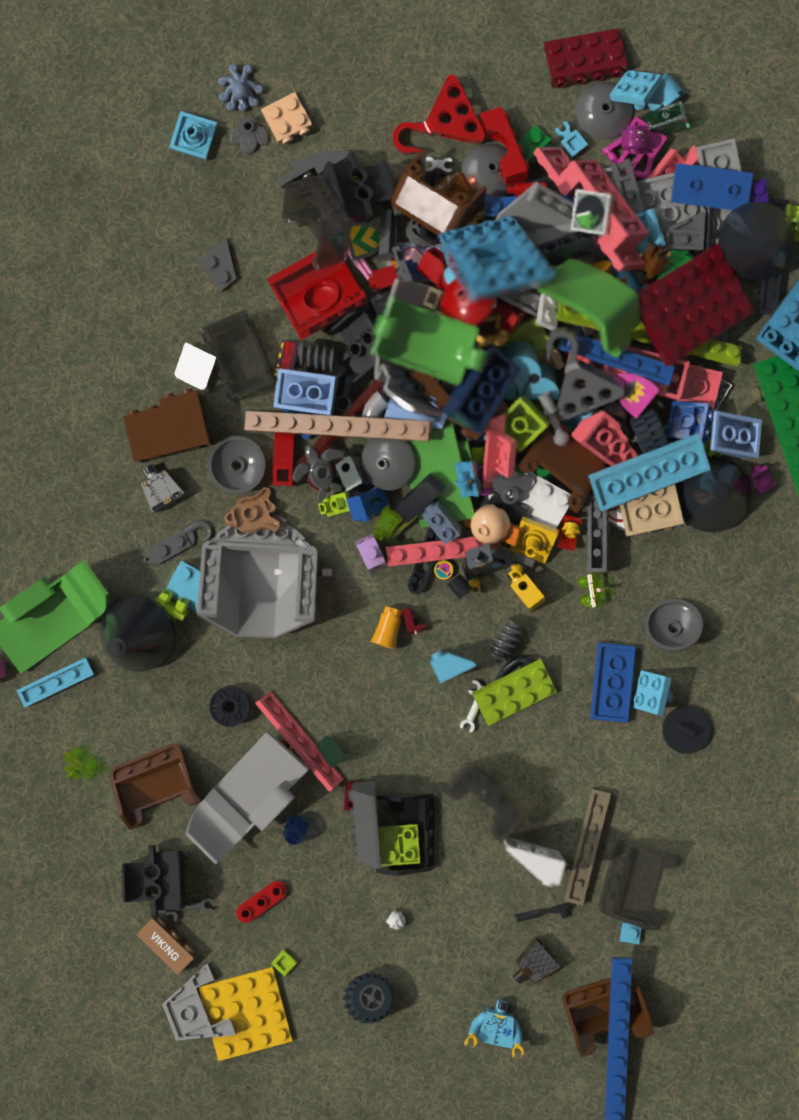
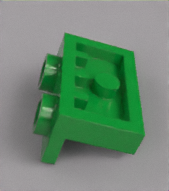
M535 125L517 142V145L520 144L522 147L523 160H527L529 167L537 161L533 152L538 147H551L552 138L550 136L547 137Z

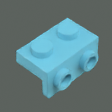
M654 209L636 214L650 233L635 248L639 255L647 250L649 242L665 246L664 234L661 232Z

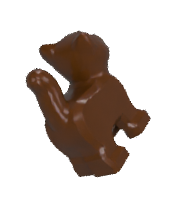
M649 242L647 250L641 256L646 264L641 269L632 270L633 272L638 271L643 274L648 273L642 279V284L647 285L650 280L659 275L664 266L669 262L666 254L663 258L660 256L664 252L661 245Z

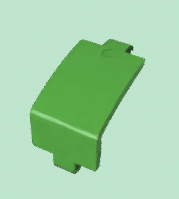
M572 258L568 259L560 267L549 266L554 273V278L549 284L537 287L538 291L573 308L598 324L604 351L613 357L620 356L630 346V333L641 323L637 293L609 274Z
M391 297L385 315H380L374 331L377 338L371 354L460 385L466 367L482 372L488 352L473 348L479 328Z

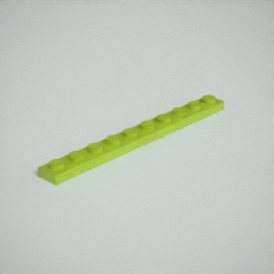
M558 303L556 320L600 331L599 325L583 314L566 310L565 304ZM642 322L630 333L632 340L654 345ZM710 339L688 354L737 367L741 362L742 347Z

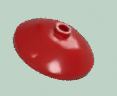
M455 278L443 291L440 300V310L442 316L475 327L489 317L494 309L496 297L472 303Z

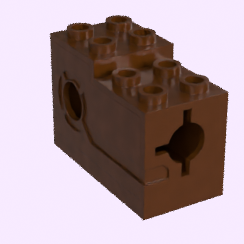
M190 388L182 390V394L174 395V393L165 394L163 399H159L160 407H157V405L149 406L143 412L132 410L127 412L126 416H123L134 462L140 464L213 446L201 394L197 390Z

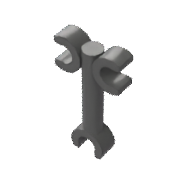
M205 897L202 901L186 902V906L182 910L202 909L205 912H211L213 907L207 908L205 902L212 901V897ZM179 909L165 910L166 912L163 916L165 922L168 921V914H173L174 920H178V913L176 911H179Z

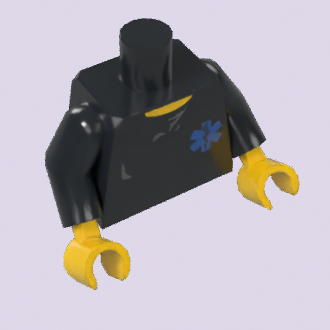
M487 543L465 552L466 558L463 560L462 569L466 579L469 580V585L477 587L478 591H480V581L475 579L476 577L478 578L507 567H511L510 575L513 579H516L517 573L522 576V565L515 564V559L505 547Z

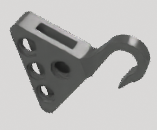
M558 328L550 333L546 343L547 360H549L554 345L553 341L556 338L565 337L572 344L565 369L566 376L558 403V410L556 411L559 421L567 420L619 399L624 395L626 384L623 380L578 359L579 340L572 330ZM583 379L586 383L580 384L577 380ZM607 388L610 389L612 392L605 393L603 389ZM585 396H592L594 400L589 401ZM573 403L576 405V407L571 408L567 404Z

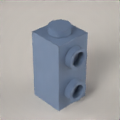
M439 498L423 509L422 517L444 545L461 535L462 526Z

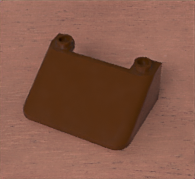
M560 421L562 431L569 435V441L564 446H558L554 442L555 432L550 423L515 457L517 467L527 473L535 471L541 465L569 487L573 492L569 495L567 503L569 508L577 513L593 490L588 475L604 470L606 462L572 437L571 434L573 432Z
M170 744L117 765L111 769L109 774L119 816L129 830L135 829L143 823L142 811L182 796L184 802L188 805H195L201 802L183 752L177 744Z

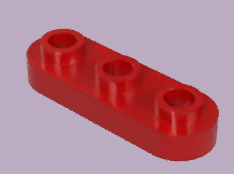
M279 880L268 884L239 905L236 911L237 918L241 922L248 923L285 897L287 892L286 885ZM279 888L280 893L275 894L273 889ZM263 899L265 904L259 905L258 900ZM247 910L249 915L244 916L242 911Z

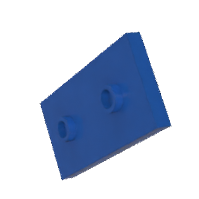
M676 163L670 202L734 210L742 204L749 203L753 173Z
M598 642L590 719L629 723L636 646Z

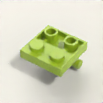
M418 824L379 827L381 866L420 863Z

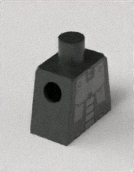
M348 448L342 449L344 457L340 458L341 461L336 464V469L346 491L362 492L373 484L363 470L362 457L351 455Z

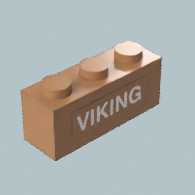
M162 917L151 918L136 935L178 975L194 959L195 954L193 952L195 950L188 943L184 944L180 940L181 936L175 930L170 931Z

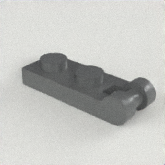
M629 158L624 159L619 164H616V162L610 164L616 187L635 214L645 211ZM626 170L627 175L620 177L619 171Z

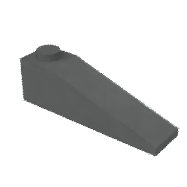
M589 495L588 572L611 573L609 510L601 511L595 495Z

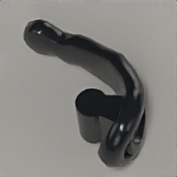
M523 654L513 657L500 670L496 680L504 677L507 671L515 664L522 662L520 664L521 669L532 664L535 660Z

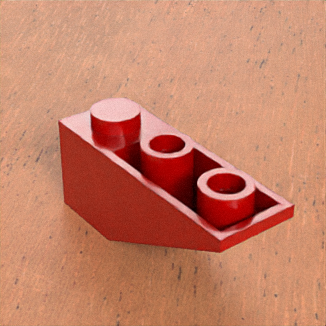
M275 433L273 486L294 487V434Z

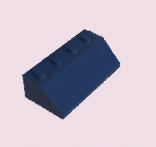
M494 346L480 347L479 350L488 352L482 372L468 367L461 384L457 385L442 410L456 423L479 434H482L521 370Z

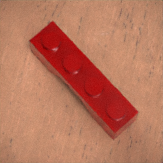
M501 106L480 113V124L486 139L501 142L508 151L505 157L499 161V172L505 187L514 185L515 182L528 180L530 167L527 160H523L521 145L516 143L517 135L514 128H510V117L508 113H504Z

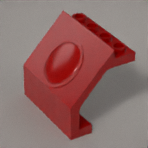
M334 241L267 278L301 341L345 317L348 313L369 303L364 291L359 287L344 262Z

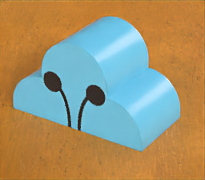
M514 341L506 345L501 353L521 370L503 400H518L522 395H525L529 400H540L538 396L547 391H550L553 400H559L556 373L548 364L539 362L535 347L525 341Z

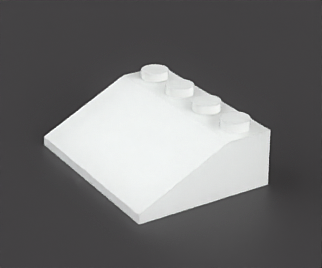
M524 472L523 475L530 476V485L525 493L520 494L517 501L529 507L525 517L556 529L569 507L567 500L570 494L532 472ZM494 491L491 495L485 496L479 509L488 504ZM508 491L507 496L511 497L513 492Z
M504 836L503 840L506 850L541 880L542 884L551 887L554 884L559 885L565 865L560 851Z

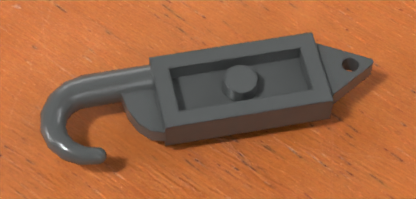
M202 520L190 524L149 547L150 550L143 562L160 564L189 548L195 541L193 531L201 527L207 529L208 534L204 541H208L213 534L212 526Z

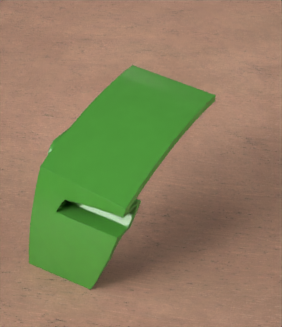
M447 418L442 428H431L430 442L408 441L416 457L415 473L409 484L412 490L432 472L446 486L433 501L439 498L457 521L472 519L475 512L471 497H462L460 487L456 486L455 483L458 480L455 463L473 461L470 452L471 447L467 438L458 440L455 425ZM422 510L418 514L421 528L429 527L428 523L422 517Z
M82 560L52 584L49 583L46 577H43L0 607V611L5 617L0 620V646L20 674L97 621L108 610L109 594L85 560Z

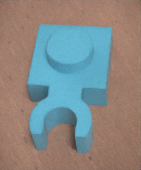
M564 121L563 126L566 130L562 132L557 127L555 128V133L564 138L561 144L573 158L587 147L588 144L577 130L571 133L570 125Z

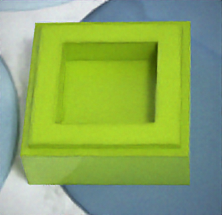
M285 949L271 962L284 976L298 963Z

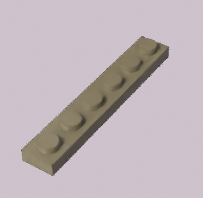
M591 789L564 901L579 905L584 904L611 796L609 792Z

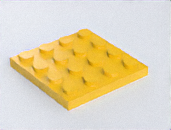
M273 966L199 987L202 1002L211 1024L214 1025L231 1018L237 1032L233 1036L212 1037L218 1061L293 1041Z

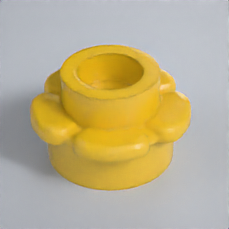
M572 522L564 523L562 532L568 538H575L576 535L580 534L579 525Z

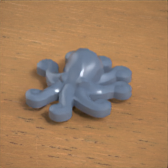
M232 64L229 67V71L233 77H220L218 80L220 86L224 87L227 83L230 84L225 92L219 95V99L226 102L232 93L231 101L226 104V108L229 111H234L236 109V102L239 101L238 109L244 112L247 110L246 99H249V104L252 107H256L259 104L258 99L254 98L250 89L254 90L256 94H262L264 87L248 80V74L253 72L250 65L243 67L241 76L237 72L238 66Z

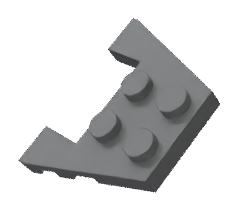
M209 964L204 965L199 972L193 975L187 983L162 1004L176 1040L233 1036L237 1034L231 1018L212 1025L202 1002L198 988L215 980Z

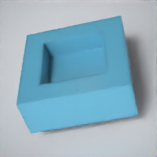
M622 922L620 942L639 944L642 925Z

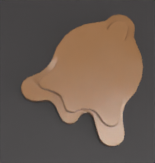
M264 487L258 494L246 496L236 501L233 509L225 515V523L248 534L266 529L273 532L279 531L281 528L280 522L270 517L272 513L276 512V506L269 500L271 490L268 487Z

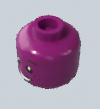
M627 126V129L622 131V148L628 150V154H640V150H644L647 147V132L642 129V126Z

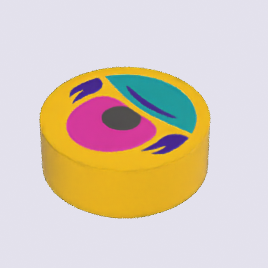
M439 561L434 567V573L439 579H448L453 574V566L448 561Z

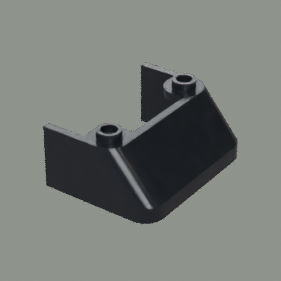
M429 793L377 795V799L389 800L391 811L399 812V825L418 824L420 863L389 865V867L376 869V873L403 876L432 871L437 863L436 796Z

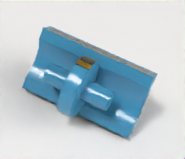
M477 462L455 463L458 477L455 483L456 486L460 487L461 496H480L482 484L476 472L478 469Z

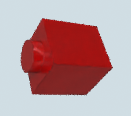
M394 265L372 271L371 278H368L370 287L375 289L376 294L392 289L395 280L398 279Z

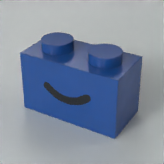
M378 487L346 499L353 521L361 519L362 522L372 520V515L374 517L385 514L384 510L391 507L386 491Z

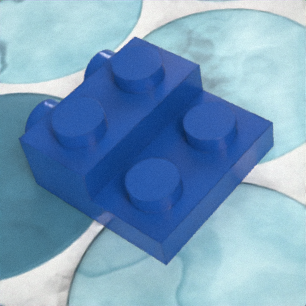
M672 401L667 423L668 428H666L665 433L667 439L679 441L699 434L703 445H706L707 440H710L712 435L709 427L710 422L714 420L713 408L707 403Z

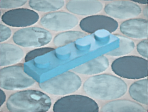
M85 657L16 691L25 708L91 677L95 673L88 658Z

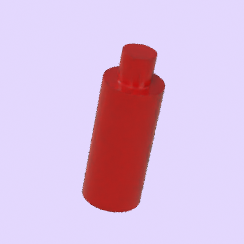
M515 182L514 186H507V194L514 193V197H519L536 182ZM538 182L546 187V182Z

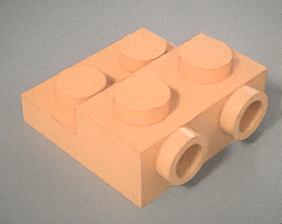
M295 92L261 109L278 144H288L293 141L294 136L298 134L300 136L306 135L310 132V128H312V123Z

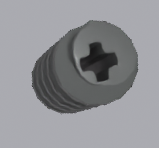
M302 341L297 348L294 364L300 360V365L303 366L307 361L308 367L315 363V369H318L322 364L324 371L330 366V372H332L336 354L334 348L327 352V346H324L322 351H320L318 344L312 349V343L305 347L304 341Z
M504 618L507 625L500 626L503 632L497 631L496 633L500 639L493 638L496 646L489 645L492 652L488 653L502 661L508 662L509 659L506 657V654H513L509 648H516L513 641L519 642L520 639L517 634L523 635L524 632L520 629L521 626Z

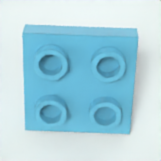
M627 70L610 93L611 101L634 104L636 110L644 109L646 103L662 82L661 74Z
M180 111L169 148L207 160L218 123Z
M641 670L633 708L663 716L666 702H671L673 699V692L669 690L671 678Z

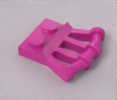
M635 116L629 126L639 125L642 126V129L646 130L647 147L644 150H640V154L637 155L631 166L635 178L645 180L650 175L653 158L667 137ZM622 137L602 150V153L607 155L612 163H622L628 155V150H625L618 159L613 152V149L622 144ZM643 155L648 156L645 172L634 170Z

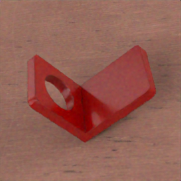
M564 515L559 525L556 547L574 551L577 535L575 538H568L562 532L564 523H567L566 521H574L580 527L582 519Z

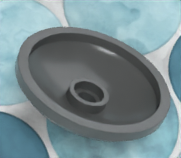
M611 82L595 83L586 88L577 101V121L583 131L594 138L603 140L615 138L621 135L622 131L627 129V126L631 123L633 104L611 101L610 93L617 84ZM607 105L609 110H603L602 106Z
M482 144L473 148L466 155L462 164L461 174L466 188L473 195L483 185L487 187L485 197H505L508 195L507 187H505L499 172V161L505 157L508 152L507 149L496 144ZM489 166H494L495 170H490Z
M231 436L221 440L213 447L208 458L210 478L217 487L228 493L241 494L252 490L260 483L265 473L266 464L262 450L255 442L245 437ZM236 462L241 463L240 469H235L234 464Z
M371 438L366 443L362 452V467L373 485L383 490H396L405 486L412 479L416 469V457L412 446L407 440ZM382 460L385 462V466H382Z
M667 599L657 603L649 610L645 618V632L650 642L657 648L668 652H680L689 649L699 640L703 631V620L700 612L691 603L680 599ZM675 629L677 632L672 633L671 630Z

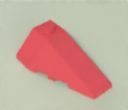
M604 411L583 419L571 434L579 443L610 466L638 457L628 442V438L622 432L619 423Z

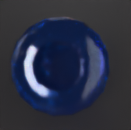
M303 816L288 818L282 831L286 842L292 845L303 843L310 831V824Z

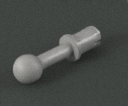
M550 391L544 392L538 396L544 409L543 414H548L555 432L554 442L558 446H564L569 441V435L562 431L555 413L558 407H555Z

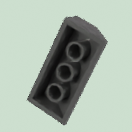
M376 781L352 783V790H349V801H353L350 815L351 819H355V825H352V837H356L357 842L353 843L354 855H358V862L375 868H381Z

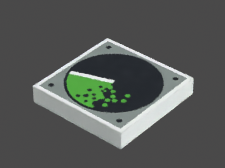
M576 190L571 229L608 235L613 195Z

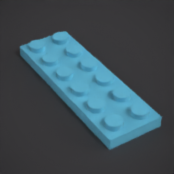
M695 434L588 476L599 509L604 511L710 470L701 437L699 434Z

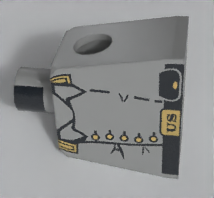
M153 464L143 469L148 479L142 482L141 485L152 512H157L185 495L182 488L166 470L158 473Z

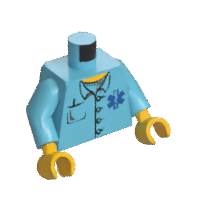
M497 1000L495 1010L487 1008L486 1012H481L471 1023L469 1036L464 1041L465 1046L468 1040L473 1042L472 1048L477 1045L478 1041L511 1049L514 1046L512 1057L514 1058L515 1051H520L522 1058L524 1049L521 1047L522 1030L514 1015L507 1012L509 1002Z

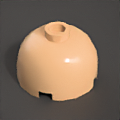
M493 504L485 505L478 509L471 519V530L474 537L485 544H495L503 540L511 526L507 513L502 508L499 509Z

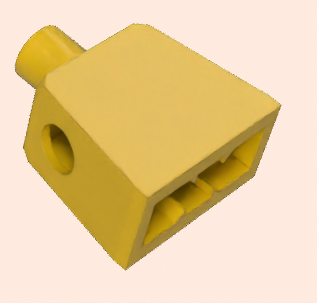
M511 572L507 574L512 581L511 588L530 613L546 601L543 594L526 573L523 576L517 573L516 579L511 577ZM526 585L527 589L521 590L520 587Z

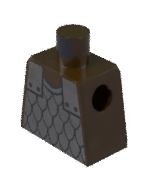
M534 937L517 958L516 964L520 969L513 977L519 984L528 977L536 984L560 969L561 966L541 942Z

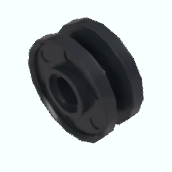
M224 686L218 689L212 696L209 703L210 714L218 724L225 727H234L241 724L248 716L250 700L241 688ZM227 701L235 704L233 711H228L225 708Z

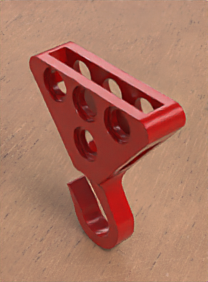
M455 75L447 76L425 122H404L399 124L393 132L394 147L397 151L406 155L419 154L422 150L414 147H405L399 142V135L404 130H412L430 136L435 135L476 145H481L485 138V133ZM452 90H456L460 95L457 98H452L449 93ZM464 107L468 110V113L460 115L458 109ZM443 116H449L451 121L444 124L440 119ZM472 124L476 126L477 130L475 132H468L466 127Z

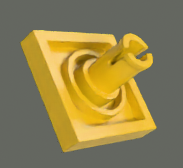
M522 517L519 527H522L518 544L516 546L511 545L509 551L545 564L559 530Z

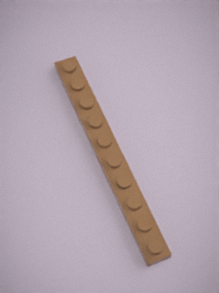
M246 411L244 430L430 442L432 422Z

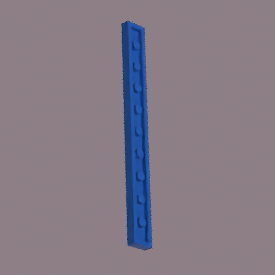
M612 957L604 1120H625L632 972L631 957Z

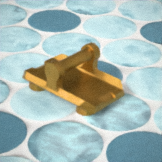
M492 312L482 324L475 326L479 328L476 346L485 347L488 346V343L503 345L505 341L509 340L508 332L500 329L501 316L499 312Z

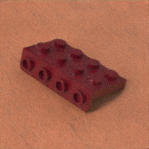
M619 28L543 42L552 88H563L571 84L581 85L587 81H601L609 77L619 78L627 72V61Z

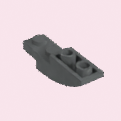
M323 151L299 158L290 163L293 170L278 178L277 181L282 189L285 187L290 189L297 184V180L310 178L313 175V171H316L320 177L327 161H331L332 164L345 162L350 151Z

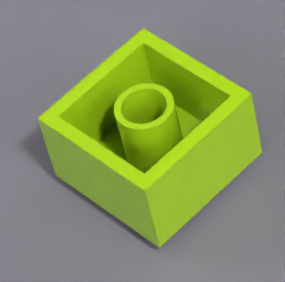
M522 395L503 414L506 416L504 434L517 441L516 449L519 452L551 423L525 395Z

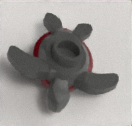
M307 445L305 447V455L308 461L296 467L293 473V480L298 482L305 475L310 486L318 491V500L323 501L326 498V493L331 489L334 492L342 490L341 486L335 483L336 470L331 460L343 458L344 454L341 450L330 448L324 451L321 456H318L317 450L313 446Z

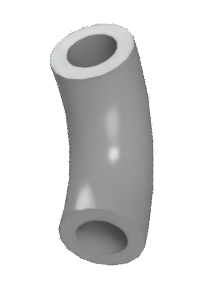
M379 390L366 402L362 413L363 418L381 419L382 413L388 407V400Z

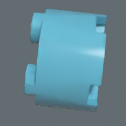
M668 73L661 76L662 82L646 103L655 116L659 115L685 94V91L673 76Z

